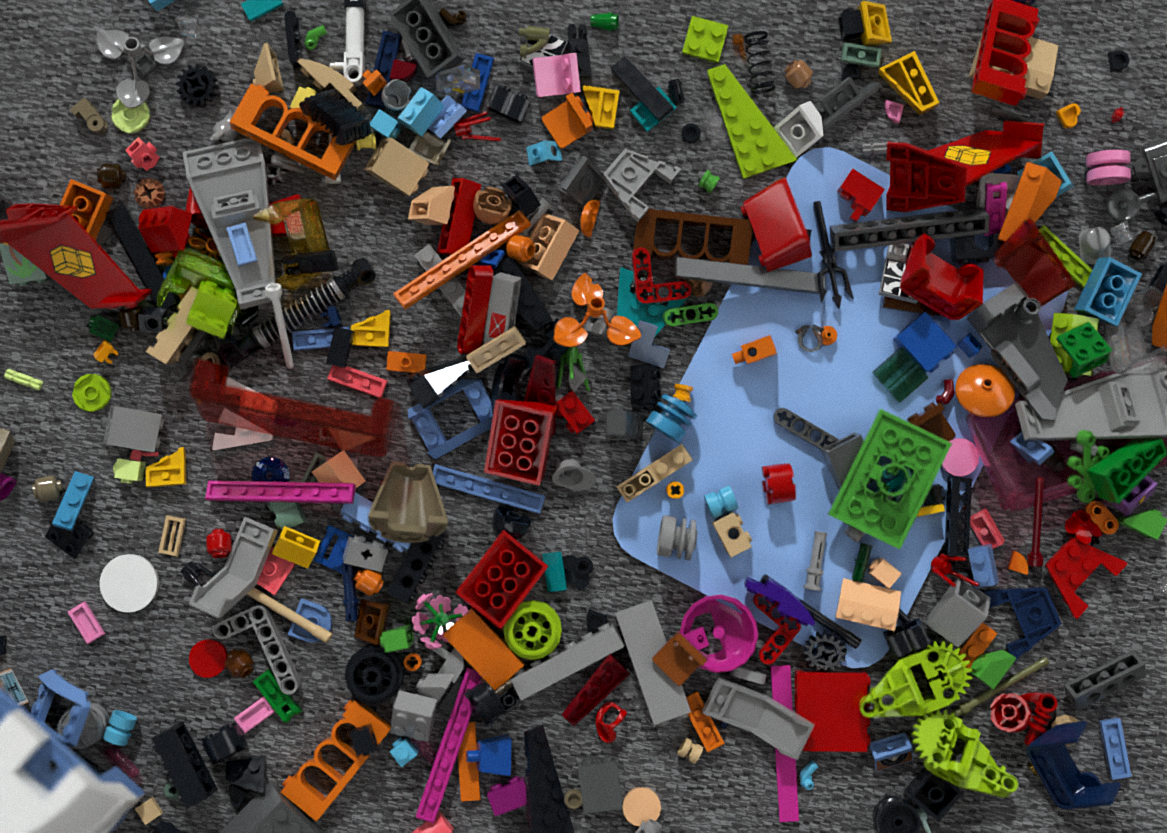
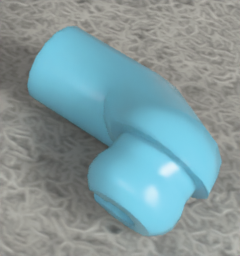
M813 760L800 771V784L806 790H811L814 787L812 773L819 767Z

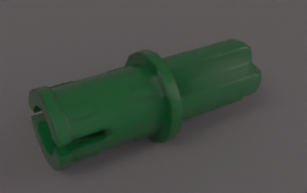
M860 543L857 559H854L856 563L852 580L857 582L863 581L867 565L870 564L868 560L873 546Z

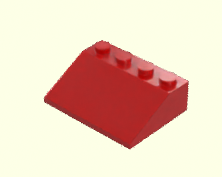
M497 399L484 473L540 486L545 477L557 407L539 402Z
M503 530L455 593L494 626L502 629L547 569L548 565Z

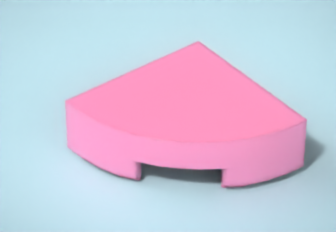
M885 100L884 108L886 109L885 112H887L886 115L892 119L891 121L899 124L904 105Z

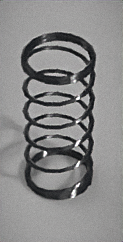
M754 31L744 36V42L749 44L745 51L751 55L747 59V62L752 65L748 72L754 75L751 77L750 82L756 85L751 88L753 94L768 93L776 88L773 84L775 81H766L760 84L751 81L758 75L773 73V71H764L758 74L750 72V69L756 65H766L772 62L770 60L756 64L749 62V59L755 55H765L771 52L765 50L754 54L747 51L753 45H764L769 42L764 40L768 37L766 31ZM754 35H764V36H762V37H758V38H754V39H748V37H750V36H754ZM771 87V88H768V89H765V90H760V91H759V90H756V89H759V88Z

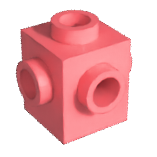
M139 137L125 150L132 158L130 161L138 169L142 167L148 171L160 159L156 153L158 149L150 142L146 144Z

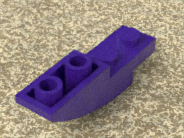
M748 576L746 577L744 586L747 587L746 590L754 595L760 593L765 596L764 599L772 603L777 601L776 607L780 615L786 618L792 616L797 619L799 624L806 627L808 624L814 626V619L808 609L786 587L769 577L765 584Z

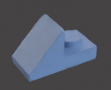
M1022 431L1010 441L1012 446L1028 463L1034 461L1041 465L1054 453L1052 447L1043 441L1024 440Z

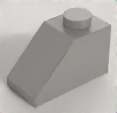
M428 674L425 680L420 679L415 689L418 690L416 694L437 699L438 703L454 675Z

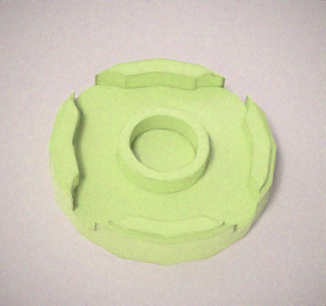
M119 99L114 103L111 117L115 126L121 131L137 133L143 130L149 123L150 109L146 102L136 108H126Z

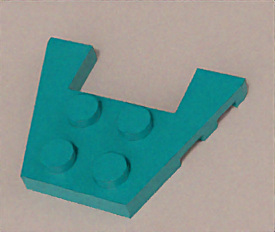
M621 267L619 272L617 316L628 318L637 327L640 320L658 326L656 336L666 325L662 318L663 313L667 309L681 307L689 297L670 300L667 306L656 302L641 303L636 299L635 294L630 292L634 282L633 272ZM673 289V292H680L682 295H684V292L677 289ZM671 312V316H668V320H670V319L672 318V316H673L672 312Z

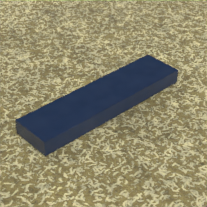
M383 31L373 72L375 70L380 72L388 84L391 81V69L394 59L397 60L402 35ZM383 88L375 96L368 91L366 105L385 109V105L382 102Z

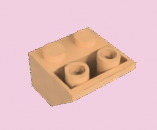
M431 187L413 199L408 219L425 225L447 224L450 219V208L454 199L455 187Z

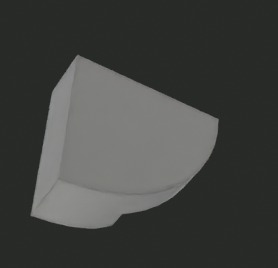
M573 364L574 379H570V373H568V379L571 389L575 392L587 379V376Z

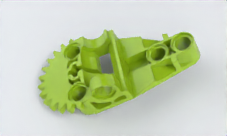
M933 641V646L927 645L924 650L916 651L904 658H898V662L885 674L875 688L872 687L870 689L869 695L860 699L859 708L864 716L872 718L922 716L951 705L957 699H960L958 692L966 694L963 686L970 687L966 680H971L972 676L966 673L971 672L972 668L965 667L970 661H963L966 654L958 655L960 648L957 647L955 650H952V643L946 648L944 641L941 642L940 647L936 641ZM936 652L937 658L933 661L928 660L929 653ZM921 663L927 679L933 678L928 681L933 694L922 698L910 667ZM938 671H942V678L937 676ZM947 688L953 690L949 697L943 696V692ZM885 695H890L892 701L885 704L882 702V698ZM871 702L874 704L873 709L869 711L863 709L866 703Z
M938 709L935 710V714L930 712L928 716L925 714L921 716L922 719L918 718L916 720L919 725L915 724L913 728L917 732H912L911 735L917 739H914L912 744L919 745L915 752H922L919 758H924V766L932 774L960 788L1001 798H1006L1017 790V779L1005 772L1006 768L1004 765L999 768L990 755V751L979 741L981 733L977 729L966 727L962 722L963 720L956 717L955 713L948 715L947 710H944L941 715ZM957 737L965 741V748L960 763L950 761Z

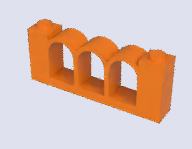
M252 83L230 120L232 130L335 181L356 144V141L351 144L342 146L335 142L336 137H333L322 159L304 151L314 133L318 131L329 133L330 129L325 130L326 125L320 126L321 121L317 123L316 121L312 122L311 116L304 115L301 108H291L288 110L284 100L274 95L269 96V92L265 87L261 85L256 86ZM278 107L284 113L273 134L255 127L265 109ZM302 119L308 124V127L297 147L280 139L284 129L291 120Z
M350 699L343 709L346 711L342 715L343 718L334 725L331 737L326 738L317 746L314 758L306 761L293 777L289 775L282 783L284 788L281 793L316 822L370 756L356 755L355 750L340 738L338 733L339 726L343 723H351L358 728L371 723L378 745L391 730V724L358 699L354 701ZM331 744L338 747L355 761L344 776L322 758L321 751L324 745ZM316 766L337 782L327 797L307 782L304 776L306 767Z

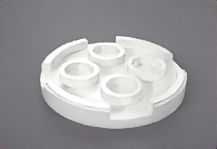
M135 554L121 555L112 559L105 566L100 576L102 597L109 606L121 612H135L145 608L155 598L159 588V577L156 569L146 558Z

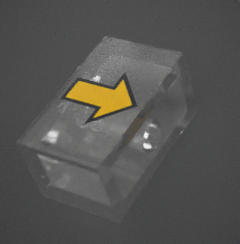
M465 64L436 73V92L456 97L480 89V70Z

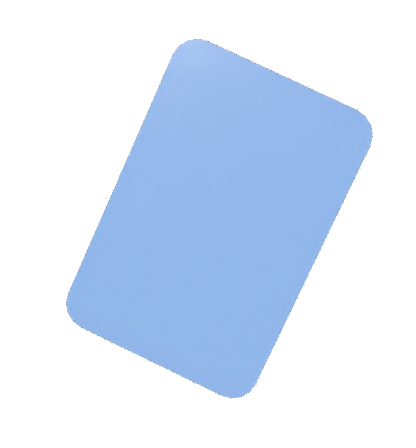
M830 147L815 148L801 155L786 177L806 229L812 230L810 238L812 257L779 269L818 273L824 268L823 258L819 253L823 248L813 203L821 201L830 244V226L854 223L849 220L854 211L851 208L852 201L844 200L840 197V193L837 192L852 169H855L885 189L871 212L866 217L861 215L856 223L958 210L949 205L909 212L886 210V194L890 187L889 174L844 151ZM984 234L974 235L976 246L986 250L988 248L989 236H984ZM755 237L750 247L748 265L762 267L758 258L761 255V251ZM952 238L934 240L935 247L931 253L957 269L963 266L958 265V262H952L950 239ZM1021 242L1017 246L1014 245L1015 255L1008 258L1006 262H996V259H992L988 263L978 264L977 261H970V264L977 265L984 270L983 303L1015 282H1018L1028 294V298H1034L1040 303L1041 309L1038 315L1049 337L1052 331L1054 313L1062 312L1068 294L1066 277L1057 263L1043 253ZM888 245L836 251L834 253L837 266L846 270L854 297L852 299L845 292L842 274L834 272L838 294L842 296L839 309L832 299L834 293L829 273L825 274V290L827 292L822 303L820 294L731 284L718 308L717 317L712 320L680 382L682 385L693 387V391L690 393L691 402L684 403L690 406L692 411L698 416L695 420L688 416L686 417L692 423L691 426L681 424V427L687 433L680 443L670 439L656 429L632 476L681 444L684 445L693 460L628 503L621 495L612 519L614 535L621 548L631 556L707 596L723 594L738 599L749 608L757 622L775 631L779 625L754 605V594L746 590L747 587L744 586L747 576L760 581L764 574L768 575L839 626L862 639L857 649L845 643L847 655H845V662H841V665L850 668L869 667L881 660L889 650L883 634L888 629L835 617L843 578L852 580L856 563L854 559H857L860 543L873 546L868 563L871 564L874 559L883 558L902 573L890 589L901 591L899 608L907 615L931 569L932 560L937 557L945 542L947 477L971 478L973 487L1020 394L1015 387V397L1011 406L1004 413L995 417H979L969 413L960 405L956 394L948 405H942L945 409L942 411V414L955 432V438L967 439L975 445L979 453V463L973 472L962 477L950 475L941 465L922 506L939 503L944 505L945 511L916 517L900 550L867 533L858 542H855L844 532L849 525L828 515L839 490L825 458L819 448L774 422L773 414L777 409L786 408L839 440L855 432L860 434L864 441L879 409L908 422L907 418L914 413H922L924 411L923 408L932 402L937 404L936 396L942 395L944 392L943 380L953 379L955 391L956 381L966 368L976 364H990L999 367L991 356L989 346L967 320L974 312L973 310L960 320H950L943 315H929L957 347L952 350L954 354L947 360L942 359L938 363L940 366L932 373L929 371L922 373L893 340L920 313L882 308L884 296L878 295ZM824 326H831L837 332L836 341L828 346L820 344L817 339L818 331ZM968 333H971L982 345L978 354L971 358L957 345ZM771 335L777 355L749 365L746 361L735 365L732 354L741 351L742 345ZM755 348L749 350L750 356L757 354ZM785 412L778 413L779 421H788L789 423L786 426L789 427L794 417L792 416L791 419L785 417ZM796 421L793 425L794 430L801 432L804 429V424L801 421ZM816 430L812 431L810 434L811 440L814 442L819 441L820 433ZM825 435L824 441L820 444V446H823V443L830 445L835 441H826L825 439L828 437ZM881 456L877 462V465L880 466L891 464V459L885 456ZM790 463L794 473L792 479L793 484L796 485V499L791 502L767 505V492L762 490V481H765V478L762 476L761 467ZM892 475L890 478L881 477L880 481L881 483L883 482L886 484L891 479H893L895 475ZM875 479L872 483L866 485L867 489L875 492L877 487ZM670 482H680L684 486L682 497L673 499L667 495L666 487ZM960 482L961 495L966 491V482ZM677 485L676 487L671 486V489H672L671 494H672V495H673L674 493H676V494H679V493H680V492L678 491V488H679L678 485ZM728 485L738 504V509L731 512H734L735 515L739 514L743 521L741 525L743 531H747L752 539V542H750L751 548L733 557H729L711 523L730 512L724 511L723 515L713 519L704 499V495L711 492L718 493L719 489ZM896 487L893 488L890 491V493H895ZM962 500L959 501V512L964 504ZM663 515L676 517V526H680L683 518L687 519L686 528L689 527L690 520H696L697 541L690 561L684 559L685 551H682L681 558L677 559L676 549L672 550L670 557L657 556L659 530ZM736 528L729 530L728 536L730 539H735L738 536ZM815 531L827 533L821 566L823 575H821L819 585L821 591L803 588L807 579L806 569L810 566ZM867 565L862 582L887 588L868 573L870 568ZM759 596L757 598L759 600L758 605L762 603L768 607L767 609H765L766 612L768 611L769 607L772 604H774L772 602L771 604L766 602L764 597ZM715 599L742 614L732 603L722 599ZM777 607L772 610L774 618L781 617ZM786 617L780 622L782 624L785 621L789 625L788 630L797 627L795 626V620L791 622ZM897 617L896 626H900L903 622ZM814 620V626L809 624L807 627L801 625V629L793 638V641L805 646V641H809L810 635L816 637L817 631L822 635L824 630L830 635L831 631Z

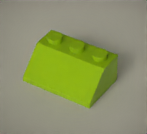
M1054 313L1050 342L1065 374L1071 375L1069 371L1073 365V360L1056 340L1057 336L1086 322H1090L1098 332V318ZM1092 370L1080 376H1092Z

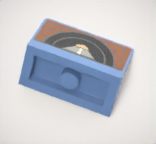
M905 732L870 743L869 749L874 759L876 771L913 761L912 746Z

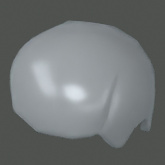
M399 79L392 80L382 90V102L390 110L401 111L410 102L409 94L411 90L406 82Z

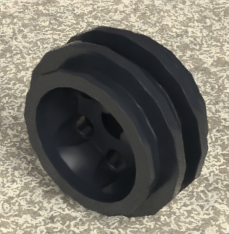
M381 645L365 646L352 655L346 665L345 681L347 688L356 699L363 703L376 705L387 702L396 695L403 684L405 673L403 662L395 651L385 652V648H382ZM378 657L379 662L373 663L372 658ZM360 663H364L366 665V668L364 670H361L359 668ZM387 664L391 668L388 672L384 670V666ZM371 671L377 673L375 680L369 676L372 673ZM360 677H362L364 684H361L359 681ZM388 679L390 685L385 686L383 680ZM375 686L377 691H371L370 687Z

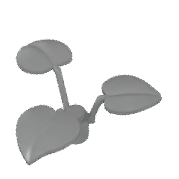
M97 30L98 47L105 57L115 60L120 58L122 53H127L131 59L134 81L125 79L118 84L116 89L119 100L126 108H136L142 105L150 94L147 82L138 81L135 59L142 55V51L149 55H154L157 63L169 65L177 61L184 46V41L179 38L158 37L150 42L149 47L151 51H149L143 44L140 45L137 38L129 37L123 31Z

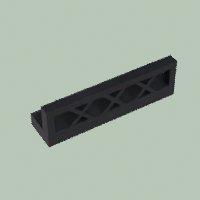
M947 477L945 555L969 556L971 478ZM960 482H966V491L960 495ZM960 500L965 504V510L961 514H959ZM959 519L965 524L964 530L958 533ZM959 538L964 543L963 551H957V541Z

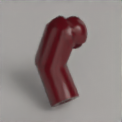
M953 379L943 380L944 392L942 395L936 396V403H941L945 406L953 399L955 395Z

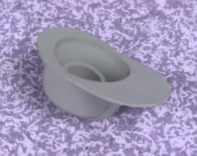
M1103 227L1081 230L1079 234L1080 256L1085 264H1096L1098 258L1111 257V238Z
M567 459L557 461L556 472L553 474L552 480L558 486L580 491L591 489L596 483V476L593 472L582 468L576 460Z

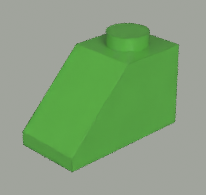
M1155 509L1150 511L1142 510L1127 517L1124 516L1117 519L1119 524L1152 540L1159 539L1167 522V519L1162 517L1163 513Z
M411 624L386 630L382 633L380 643L381 647L385 648V652L406 649L415 643Z
M1004 650L982 654L973 662L970 667L972 668L970 673L994 690L1017 658Z

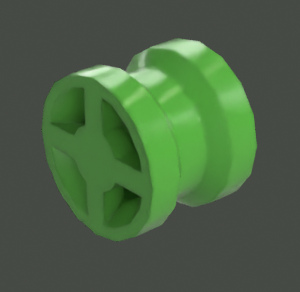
M707 170L697 186L705 188L710 194L720 180V177L713 176L711 171Z

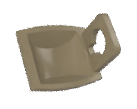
M426 131L422 137L418 134L416 135L409 150L428 163L438 166L451 140L448 139L447 143H445L439 137Z

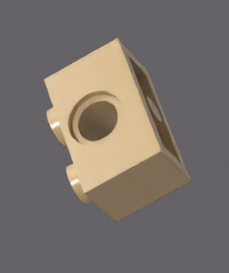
M730 512L711 522L729 557H733L752 547L750 544L752 539L747 531H743L741 527L743 521L739 514L735 515L734 512ZM732 528H736L738 531V536L735 539H730L728 536V532Z

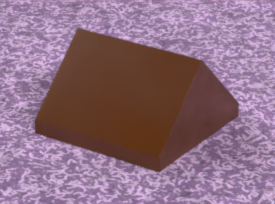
M361 599L354 637L375 645H381L380 636L386 631L391 604Z

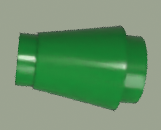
M614 12L591 15L590 26L611 32L618 29L619 16L614 14Z

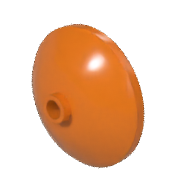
M976 364L966 368L959 375L955 385V394L960 405L969 413L979 417H995L1009 409L1015 397V387L1001 368L990 364Z

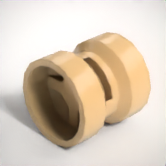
M686 737L677 755L682 758L686 757L691 763L695 764L701 756L703 746L695 745L692 743V740Z

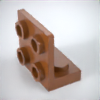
M679 631L652 657V661L678 686H681L700 665L703 666L707 662L706 657Z

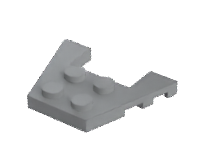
M624 149L604 172L602 178L635 221L639 222L647 213L649 207L634 196L654 173L671 184L680 173L681 168L677 166L673 168L665 165V162H656L647 159L648 156Z

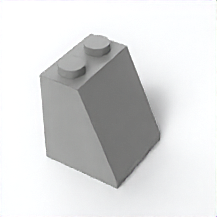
M110 405L103 443L155 452V448H159L160 437H158V432L163 428L164 419L161 418V414Z
M956 578L954 580L956 586L948 588L928 615L926 625L933 632L943 636L947 642L959 647L987 618L991 598L972 584Z

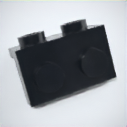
M651 364L630 366L631 404H657L660 402V367Z

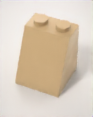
M382 138L363 170L404 195L410 196L417 191L419 187L417 183L420 178L426 176L429 170L427 168L429 163L393 138Z

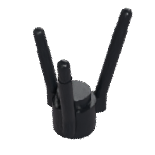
M191 561L180 572L193 590H195L196 585L202 586L197 580L201 575L200 570L211 577H214L216 574L204 568L199 562L195 565Z

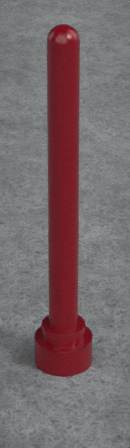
M1042 477L1036 478L1032 551L1027 555V564L1034 567L1043 565V555L1040 552L1044 479Z

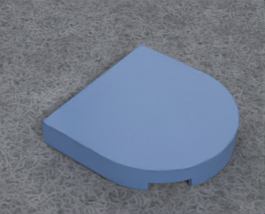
M301 598L296 613L329 632L331 631L332 617L328 613L329 611L320 604ZM292 622L288 632L289 636L310 643L320 641L310 632Z

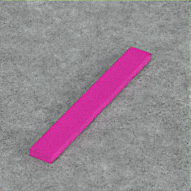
M208 481L205 499L207 501L353 504L356 485L354 483Z
M770 665L772 699L793 711L790 665ZM775 748L779 822L799 821L796 759L781 754Z
M466 668L424 789L416 818L431 823L435 822L473 711L464 693H466L467 688L471 690L480 683L479 679L482 678L475 669Z

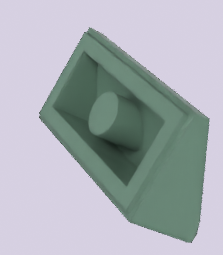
M844 42L841 62L879 68L882 49Z

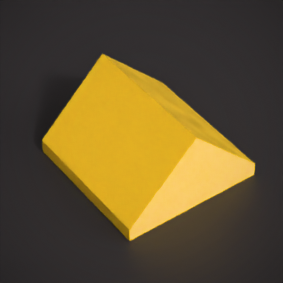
M862 1L857 10L860 9L864 29L861 36L862 45L873 46L892 42L885 5Z

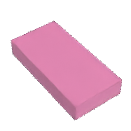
M86 601L68 611L69 616L87 645L105 634Z
M263 696L236 716L234 720L244 734H246L273 714L275 710Z

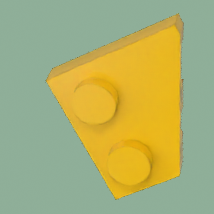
M583 85V92L595 127L614 130L619 90Z
M386 310L379 315L351 325V330L355 331L352 346L389 347L391 310Z
M180 447L177 452L170 456L166 455L159 462L147 466L146 487L186 485V448Z

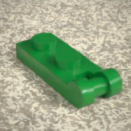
M270 669L253 681L284 723L287 724L291 721V717L302 712V709L293 698L281 691L275 675ZM286 704L290 707L288 711L282 708Z

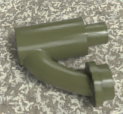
M527 26V29L519 28V36H526V40L538 41L528 47V44L521 45L520 57L526 59L527 55L542 49L549 42L550 28Z

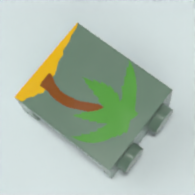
M0 243V251L9 284L17 283V286H25L29 284V281H36V284L48 281L50 276L9 244Z

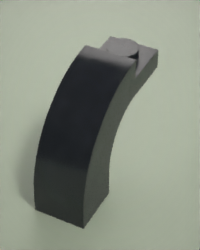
M508 354L504 364L499 363L491 392L492 414H494L497 399L517 401V383L528 362L525 356Z

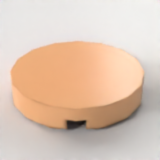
M636 787L630 790L624 797L622 805L623 814L631 824L640 827L643 821L647 822L648 819L656 821L661 811L660 799L650 788Z

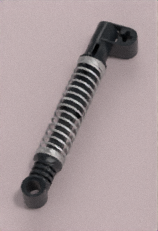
M365 258L355 260L351 265V271H346L347 274L342 273L343 276L331 277L328 281L326 280L327 287L324 284H321V289L316 287L317 294L311 290V296L305 294L306 300L300 297L301 303L295 300V305L290 304V308L285 307V311L282 312L286 331L291 333V329H297V325L302 326L301 323L304 321L307 323L304 317L308 315L312 319L310 315L312 312L317 316L315 310L319 309L322 313L323 311L320 307L324 305L327 309L326 303L329 302L333 306L331 303L332 299L338 303L335 297L338 296L341 300L346 298L351 291L350 288L352 290L355 289L354 286L358 287V283L367 285L373 282L376 278V273L369 261ZM275 314L274 318L269 317V321L264 320L263 325L259 324L252 328L248 335L238 341L228 331H226L224 338L214 335L212 341L219 356L230 367H234L257 351L270 347L271 342L276 343V339H280Z

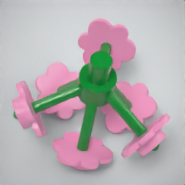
M430 593L419 597L415 609H421L425 605L435 615L434 618L428 619L426 614L418 612L416 616L412 617L414 630L418 631L421 635L426 633L430 623H435L436 627L431 639L428 637H421L420 639L425 642L424 646L434 650L435 648L439 649L442 647L435 638L439 641L443 640L445 643L449 642L443 636V633L453 625V623H448V621L451 619L458 621L468 612L466 606L459 604L458 608L454 610L455 615L448 616L446 611L451 610V599L438 595L436 599L434 598L430 601V598L433 596Z

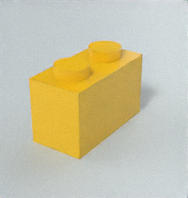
M284 526L272 554L308 569L317 552L320 541Z

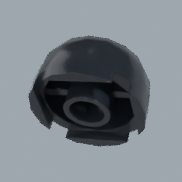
M498 506L492 518L494 531L500 535L504 530L515 540L525 536L532 522L530 517L525 513L520 516L512 512L514 508Z

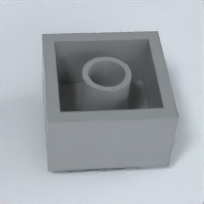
M399 690L393 706L390 733L428 742L434 725L437 699Z

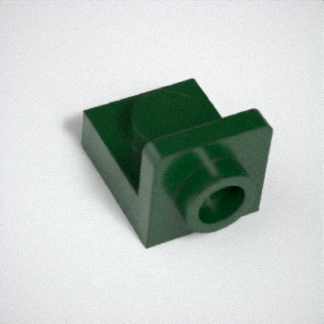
M96 314L95 317H90L87 327H89L88 332L112 342L119 324Z

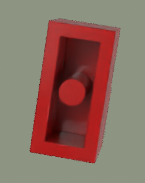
M852 169L837 192L840 193V197L844 200L852 201L851 208L854 211L849 220L856 223L861 215L866 217L871 212L885 189L855 169Z

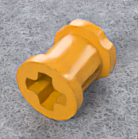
M670 482L666 487V493L673 499L680 498L684 494V486L680 482ZM678 485V486H679L678 491H679L680 493H679V494L674 493V494L672 495V494H671V492H672L671 486L676 487V486Z

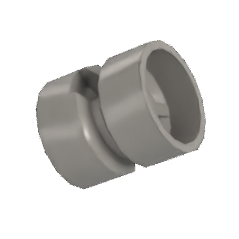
M604 307L603 310H606L608 321L611 323L615 311ZM603 315L596 318L590 316L584 327L587 333L607 338L606 332L609 327L606 326Z

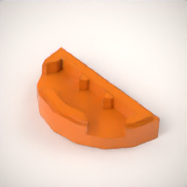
M590 200L584 206L581 215V231L586 237L591 238L601 201Z

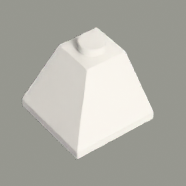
M811 101L798 106L774 127L796 158L823 137L822 118Z

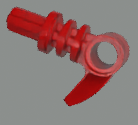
M1029 692L1020 695L1025 701L1036 703L1034 710L1036 715L1031 716L1033 721H1030L1028 725L1030 728L1023 741L1027 746L1038 738L1041 732L1045 733L1047 731L1044 725L1049 724L1047 722V719H1051L1049 714L1057 708V698L1052 693ZM1046 697L1052 698L1054 705L1052 707H1045L1042 703L1043 699Z

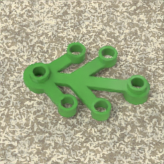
M1081 430L1077 434L1076 441L1079 445L1083 446V465L1080 458L1072 456L1068 460V466L1075 469L1083 477V484L1082 478L1076 475L1069 477L1068 484L1077 489V497L1081 502L1089 503L1095 498L1096 492L1087 469L1100 462L1101 458H1106L1109 455V449L1099 446L1096 455L1091 460V445L1095 442V435L1091 431Z

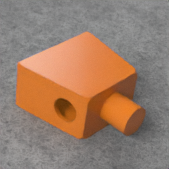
M771 335L742 345V350L733 353L732 357L735 365L744 361L749 365L777 355V351ZM755 348L757 354L750 356L749 350Z

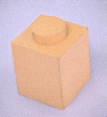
M883 558L874 559L869 565L870 570L868 573L889 589L902 574Z

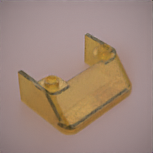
M303 198L274 203L253 215L254 220L272 224L284 222L292 251L290 256L297 255L298 253L330 250L319 205L315 199ZM298 263L283 264L284 271L290 266H298ZM285 271L284 275L276 279V283L280 284L281 288L295 291L323 272L287 275Z

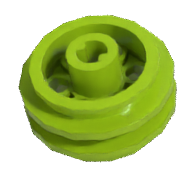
M537 600L520 603L505 623L503 629L505 641L511 651L522 658L530 660L543 658L552 653L558 645L562 633L561 620L555 609L547 603ZM533 612H537L539 614V617L537 619L532 618ZM519 617L525 618L524 624L518 622ZM548 621L550 627L544 628L543 622ZM530 626L537 628L535 635H530L527 632ZM518 631L523 634V637L520 639L515 635ZM541 636H546L548 641L542 643L540 641ZM527 642H533L534 646L528 647Z

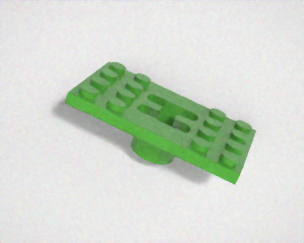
M879 409L828 515L900 550L952 443ZM881 456L891 459V464L884 466L877 465V462ZM903 466L912 469L913 473L911 478L910 475H908L909 473L907 469H905ZM886 468L888 469L887 472L895 476L899 470L903 471L906 481L900 491L888 493L891 486L883 482L881 483L880 478ZM870 478L876 480V485L879 488L878 491L873 492L867 489L866 485ZM902 494L900 500L896 503L888 498V495L896 496Z

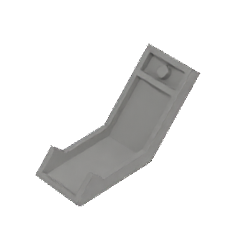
M244 517L224 568L203 587H195L189 604L217 618L223 617L256 586L278 530Z
M720 677L717 678L702 710L703 714L752 732L777 748L781 754L797 760L814 727L813 723L771 697Z

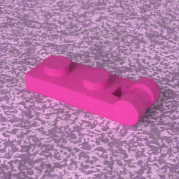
M1000 182L997 185L992 183L985 184L984 210L989 214V233L984 234V236L1000 233L1006 213V182ZM999 192V196L993 197V193Z

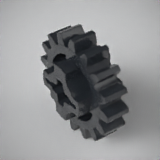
M196 64L195 68H193L191 65H188L189 70L182 69L183 76H177L180 82L175 84L180 88L176 91L181 95L180 98L183 101L187 100L186 103L189 105L194 103L196 107H199V103H202L206 106V100L212 102L211 96H217L214 89H219V86L215 84L218 79L213 76L214 73L211 70L208 71L206 66L201 68L199 64ZM206 78H208L209 86L206 85ZM191 83L197 84V85H199V83H200V85H201L202 87H200V86H199V87H198V86H195V87H194Z
M824 630L823 634L820 635L817 631L816 637L810 635L809 641H805V660L810 661L811 667L816 665L817 671L820 668H823L824 672H827V668L834 671L835 665L841 667V662H845V655H847L845 641L841 642V636L835 638L834 632L828 635L826 630Z

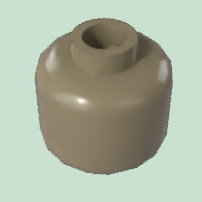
M49 475L37 478L35 484H32L35 499H39L41 502H48L60 497L63 486L61 480H56L55 476Z

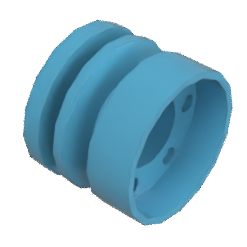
M663 394L661 398L668 404L665 405L658 402L657 405L663 410L662 413L652 411L646 422L670 439L680 443L687 433L681 427V424L691 426L692 423L686 417L688 416L695 420L698 415L683 401Z

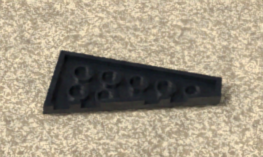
M535 726L524 731L525 756L527 757L528 769H525V777H528L526 808L530 833H575L568 808L564 802L563 791L544 726Z

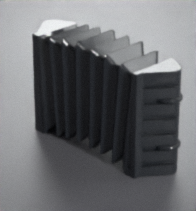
M336 89L326 90L314 96L311 95L299 103L303 114L306 116L313 115L312 120L316 119V123L321 121L320 126L326 125L325 130L330 129L328 134L333 133L331 138L336 137L335 142L339 145L351 144L356 140L364 139L366 136L371 135L370 120H364L365 115L360 116L361 111H356L357 106L351 107L352 102L345 103L346 98L340 99L341 94L336 95Z

